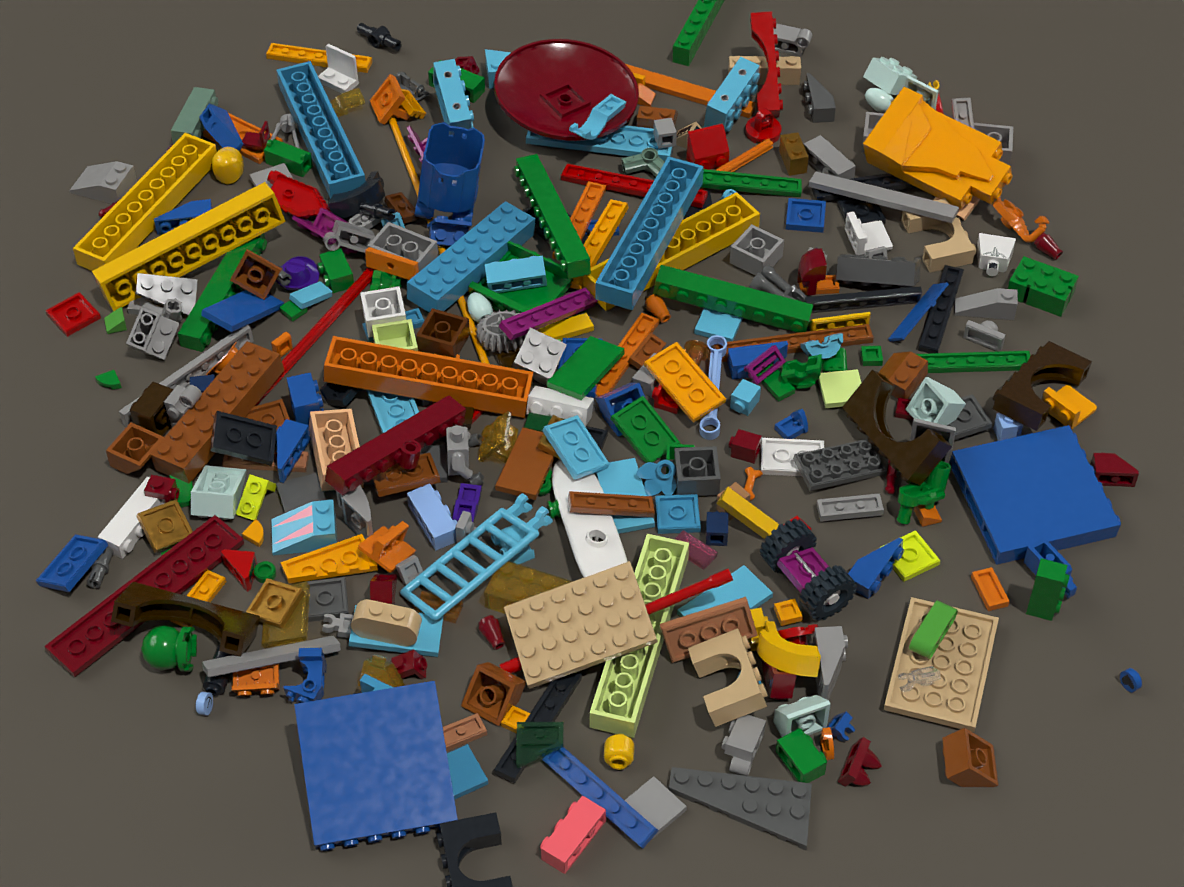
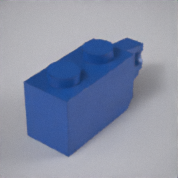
M1043 538L1028 546L1024 559L1027 567L1036 575L1041 558L1066 564V574L1070 576L1064 595L1067 598L1075 595L1077 586L1073 583V578L1071 577V565L1048 540Z

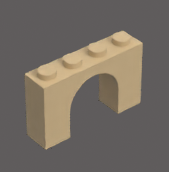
M946 198L935 200L937 202L949 204ZM906 211L902 212L901 222L908 233L935 229L944 232L950 237L945 242L924 247L922 260L930 273L944 270L945 265L958 267L973 263L976 248L970 242L968 233L962 228L959 218L955 217L953 223Z
M738 628L688 648L699 678L724 668H737L741 670L739 677L734 683L703 696L715 727L767 707L764 698L768 694L764 684H759L758 682L762 678L758 668H753V665L756 664L752 651H747V649L751 648L746 635L741 636Z

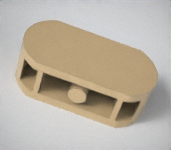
M366 599L357 604L351 622V629L361 638L408 647L417 641L422 618L418 612L411 608Z

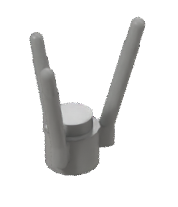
M290 113L280 118V123L276 124L275 131L270 140L276 138L280 129L285 133L292 132L295 147L300 149L296 128L294 127L295 120Z

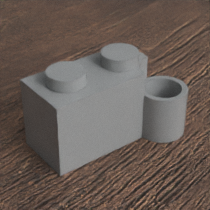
M776 24L774 34H777L778 45H775V51L778 50L781 53L801 57L804 49L810 44L813 36L812 32L808 29Z
M335 220L333 232L326 233L323 241L326 248L330 251H335L340 246L365 253V250L368 248L367 245L373 240L375 235L370 229ZM330 238L337 239L334 244H327Z
M177 385L164 401L172 428L202 396L201 391L196 386L188 385L185 388Z
M750 715L737 718L736 721L732 720L729 727L730 736H725L721 748L725 750V754L733 756L729 772L744 776L749 775L753 760L764 736L766 720Z

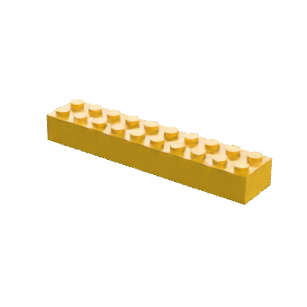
M184 133L73 247L77 265L93 271L136 249L156 228L154 218L173 210L212 168V158L217 152L216 144Z
M263 182L93 270L92 273L112 310L115 311L120 307L128 305L131 301L141 298V296L136 294L138 273L181 277L286 221L275 193L266 182Z
M735 192L682 220L643 291L655 285L661 265L684 270L733 244L751 224L759 228L760 213ZM609 259L591 267V274L583 276V288L586 287L594 297L595 283ZM600 300L597 301L605 311L616 306Z

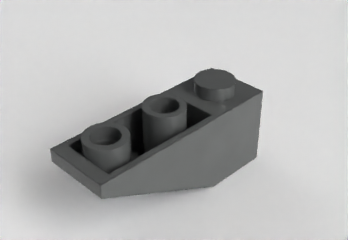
M807 73L806 81H803V92H806L805 101L806 104H809L808 115L812 117L813 123L834 122L836 107L833 95L810 73Z

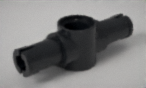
M359 23L357 26V33L366 36L374 48L383 46L399 51L402 47L401 41L391 37L389 30L385 26L376 28L369 27L364 23Z

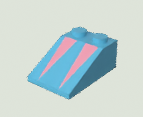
M333 500L313 501L271 519L273 556L311 552L337 543L336 513Z

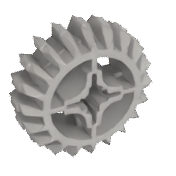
M499 310L497 313L491 312V315H485L484 318L480 319V323L477 324L476 333L481 346L485 347V350L491 349L492 352L499 351V353L502 351L508 353L509 350L516 351L517 347L521 348L527 334L510 340L499 328L502 320L520 313H516L515 310L508 312V310L501 312Z

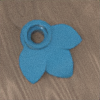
M661 460L657 464L648 462L642 465L636 473L640 478L646 479L644 489L647 496L656 495L661 491L665 495H672L676 489V481L674 479L676 468L669 460ZM664 466L669 468V473L666 475L661 472V468Z

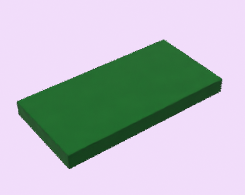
M590 336L547 381V387L582 400L625 354V350L622 347Z

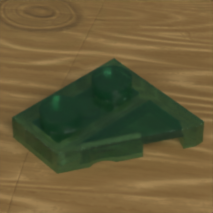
M517 722V768H521L564 747V722Z

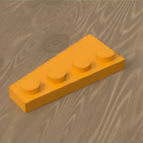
M363 534L280 562L288 583L377 571L378 566L375 561L358 549V545L365 540Z

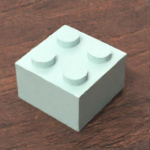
M885 57L872 58L863 76L892 95H898L902 88L905 87V80L908 75L917 79V76L912 74L913 71L910 68L901 67L899 65L900 62L896 59H887Z

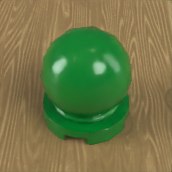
M159 626L148 631L143 638L141 647L144 660L151 667L159 670L173 669L178 665L180 671H192L194 665L190 664L191 659L197 656V634H192L195 628L182 627L179 632L173 627Z

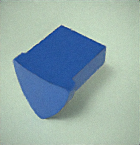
M798 409L794 411L790 416L776 423L774 430L784 439H794L803 433L805 434L808 432V422L804 410Z

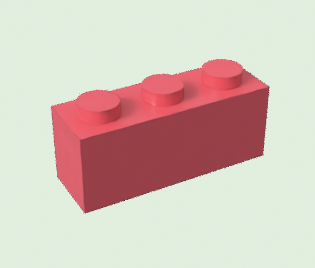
M583 795L578 802H573L569 807L567 816L564 819H560L555 825L552 835L545 837L540 846L541 860L566 874L606 822V809Z

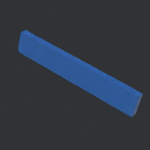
M557 742L542 759L584 797L606 809V817L642 849L659 831L560 743Z

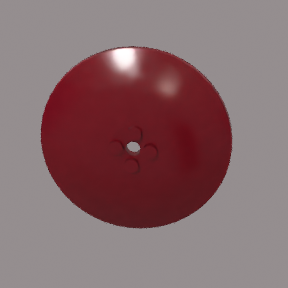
M570 39L540 40L517 48L500 63L494 81L496 99L502 110L514 122L538 135L567 141L590 140L569 131V128L574 123L578 124V128L583 126L590 116L592 109L610 94L626 101V105L623 110L606 123L604 129L596 138L611 134L624 126L633 116L639 97L637 81L623 61L601 47Z

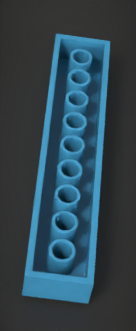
M311 61L277 69L279 88L294 117L305 145L311 153L312 160L330 199L333 194L348 192L363 185L366 181L365 174Z
M667 157L595 283L596 300L633 310L703 184L704 166Z

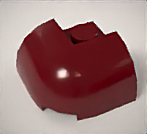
M814 248L807 251L799 262L797 283L802 282L803 288L807 289L808 295H816L817 281L825 280L827 264L822 248Z

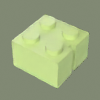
M412 319L372 325L374 343L418 351Z

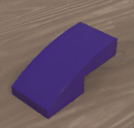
M460 484L458 500L455 502L452 520L458 522L462 512L466 511L471 513L472 522L475 521L482 486Z

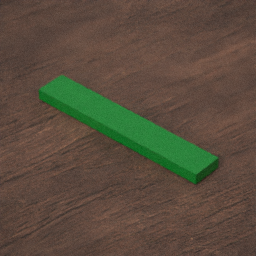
M704 169L701 188L732 189L741 192L801 197L802 179Z
M1030 351L916 355L928 361V373L1019 371L1022 364L1028 362Z

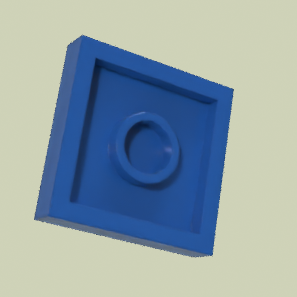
M789 198L786 230L823 233L826 201Z

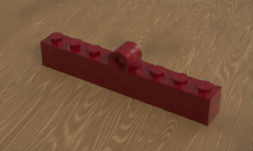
M450 395L446 396L327 465L325 481L341 495H344L349 491L355 490L364 482L370 481L381 472L387 471L388 468L396 463L405 469L416 468L423 447L431 445L440 437L446 436V428L463 425L466 408Z

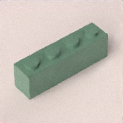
M193 88L171 129L173 145L184 133L201 139V134L205 128L199 116L209 103L218 106V97H216L214 89Z

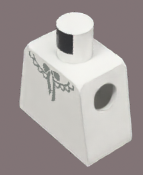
M979 233L976 248L978 268L986 270L989 276H996L998 272H1006L1013 255L1016 238Z

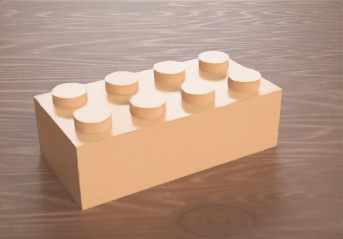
M352 409L310 412L309 431L321 491L335 490L325 481L327 465L360 447Z

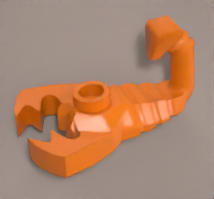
M1000 197L992 204L1002 216V223L1010 230L1013 228L1027 243L1034 242L1039 235L1046 231V224H1049L1045 216H1039L1034 221L1036 224H1039V227L1029 235L1027 226L1022 218L1024 214L1018 207H1015L1014 204L1006 199L1002 202Z

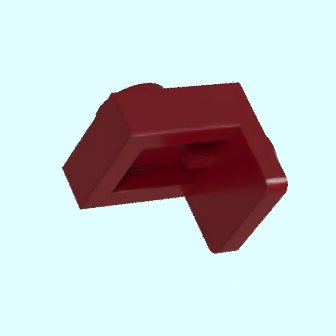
M151 474L144 489V494L148 497L163 499L167 503L178 500L180 490L177 488L175 479Z
M414 649L392 657L391 677L397 681L416 674L419 678L424 679L426 678L427 661Z

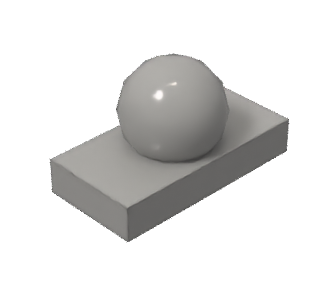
M968 320L963 338L1000 352L1003 348L1006 334L998 332V327L993 321L987 320L978 324Z

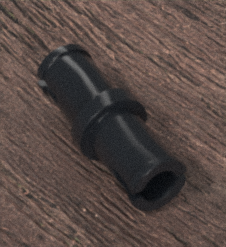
M362 202L360 205L361 208L366 209H360V212L372 215L373 218H383L388 221H392L395 218V215L390 214L395 213V210L383 207L382 204Z

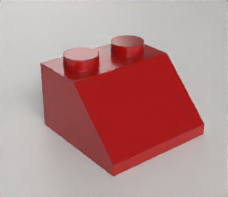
M723 123L688 131V162L704 166V169L707 170L719 168L729 162L730 151Z

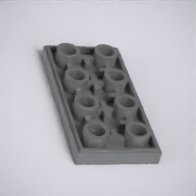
M868 439L798 453L793 458L809 491L882 476L887 471L874 446Z

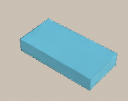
M319 281L290 293L289 299L298 307L304 309L332 297L333 291Z

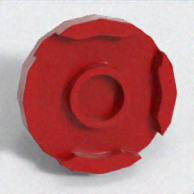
M766 108L761 109L755 117L749 119L746 123L745 135L753 143H756V141L763 142L766 139H770V141L775 143L780 138L781 124Z
M818 624L808 625L806 628L799 626L779 630L778 634L783 639L789 640V642L808 645L807 637L814 635V630L818 627Z

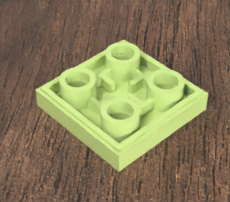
M858 369L821 373L818 382L825 408L844 406L861 384Z

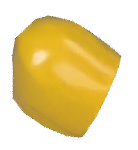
M223 147L213 156L212 168L216 179L221 183L231 184L241 177L244 164L242 154L237 149Z

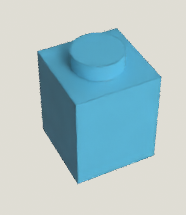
M742 379L731 394L730 408L748 416L760 400L761 387Z

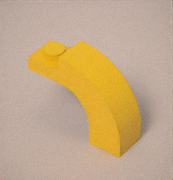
M766 621L765 628L760 631L757 653L762 660L772 667L790 674L817 677L821 659L818 647L789 642L778 634L774 621Z

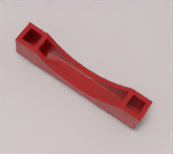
M772 11L751 13V37L762 49L768 65L766 81L757 94V112L766 108L776 118L779 117L780 111L783 110V100H779V94H782L781 83H778L780 67L776 66V61H779V51H775V45H778L777 34H774L776 18L772 17Z

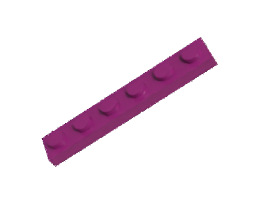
M585 287L502 320L499 328L510 340L527 334L530 328L538 330L594 307L598 300Z

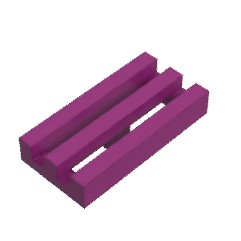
M773 345L744 367L745 372L748 371L749 378L753 379L752 383L757 385L786 361L777 346ZM773 352L775 353L765 362H763L760 366L753 370V368L756 365H758L761 361L767 358L770 354H772ZM776 358L779 359L775 364H773L760 376H756L757 373H759L762 369L768 366Z

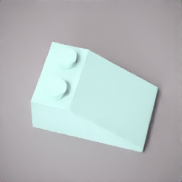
M205 465L191 491V515H197L200 518L216 515L221 520L234 519L242 494L246 469Z

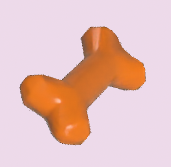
M747 467L745 469L747 480L744 489L750 494L751 501L755 498L752 492L755 479L762 476L763 473L760 470Z

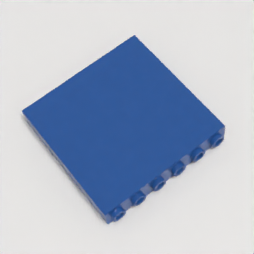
M1069 425L952 451L949 464L996 565L1025 558L1028 546L1043 538H1046L1058 551L1117 536L1121 527L1120 518L1118 515H1115L1112 503L1103 491L1102 483L1098 482L1093 466L1086 459L1085 450L1081 449L1077 435L1073 433Z
M435 681L294 704L313 840L316 849L320 848V851H329L335 849L334 845L344 844V847L359 845L358 841L362 840L374 843L382 841V837L391 835L392 839L406 837V833L416 831L417 835L430 832V828L439 827L440 829V823L458 820Z

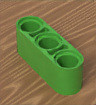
M937 600L915 633L909 650L931 659L953 624L958 610Z

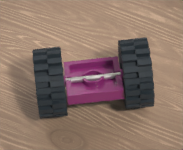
M793 519L792 522L788 520L785 525L780 524L777 530L773 529L771 531L772 534L770 536L767 535L765 538L766 542H762L760 555L774 572L779 574L783 572L802 594L799 596L800 603L812 618L817 621L821 619L826 620L828 616L832 617L834 613L842 611L841 608L849 604L848 601L854 597L852 594H855L857 591L855 589L857 584L842 566L834 565L831 569L813 548L816 547L817 538L802 520Z

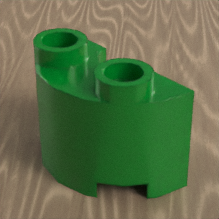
M374 270L370 291L399 286L401 290V279H397V276Z
M822 354L808 357V361L805 363H801L797 359L785 362L781 373L784 382L787 383L788 381L793 385H797L796 388L813 386L821 375Z

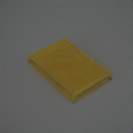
M308 582L291 584L292 586L302 588L305 594L283 629L263 623L262 645L264 648L307 641L310 585Z

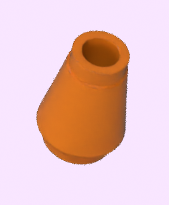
M653 294L646 299V309L662 323L667 322L671 318L661 296Z

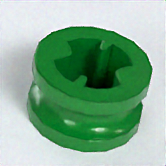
M555 499L554 502L547 501L549 517L552 520L556 516L562 518L558 500Z

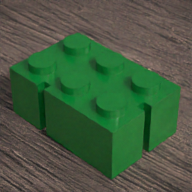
M1023 256L1009 281L1008 289L1017 290L1018 302L1023 303L1027 287L1030 288L1026 302L1027 305L1062 317L1075 293L1079 276Z

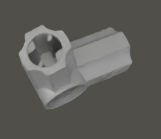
M176 298L168 299L163 308L151 302H146L142 306L178 323L182 320V302Z

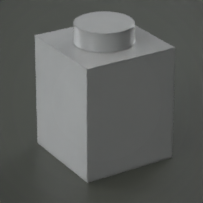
M672 118L654 120L653 134L658 149L676 146L677 132Z

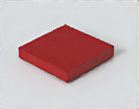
M80 292L46 310L47 316L67 337L101 319L100 313Z

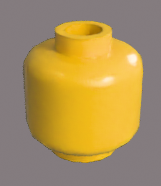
M615 734L607 738L604 744V761L611 768L617 770L624 769L632 764L634 760L633 740L624 734Z

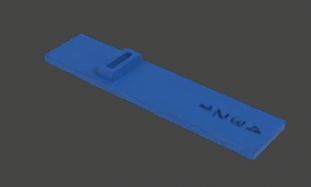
M947 282L933 284L888 340H904L928 309L936 305L937 298L949 284Z

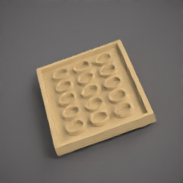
M630 561L504 607L529 689L658 643Z
M911 597L884 710L954 728H967L974 732L999 618L955 608L958 610L953 624L932 658L928 659L909 650V646L934 602Z

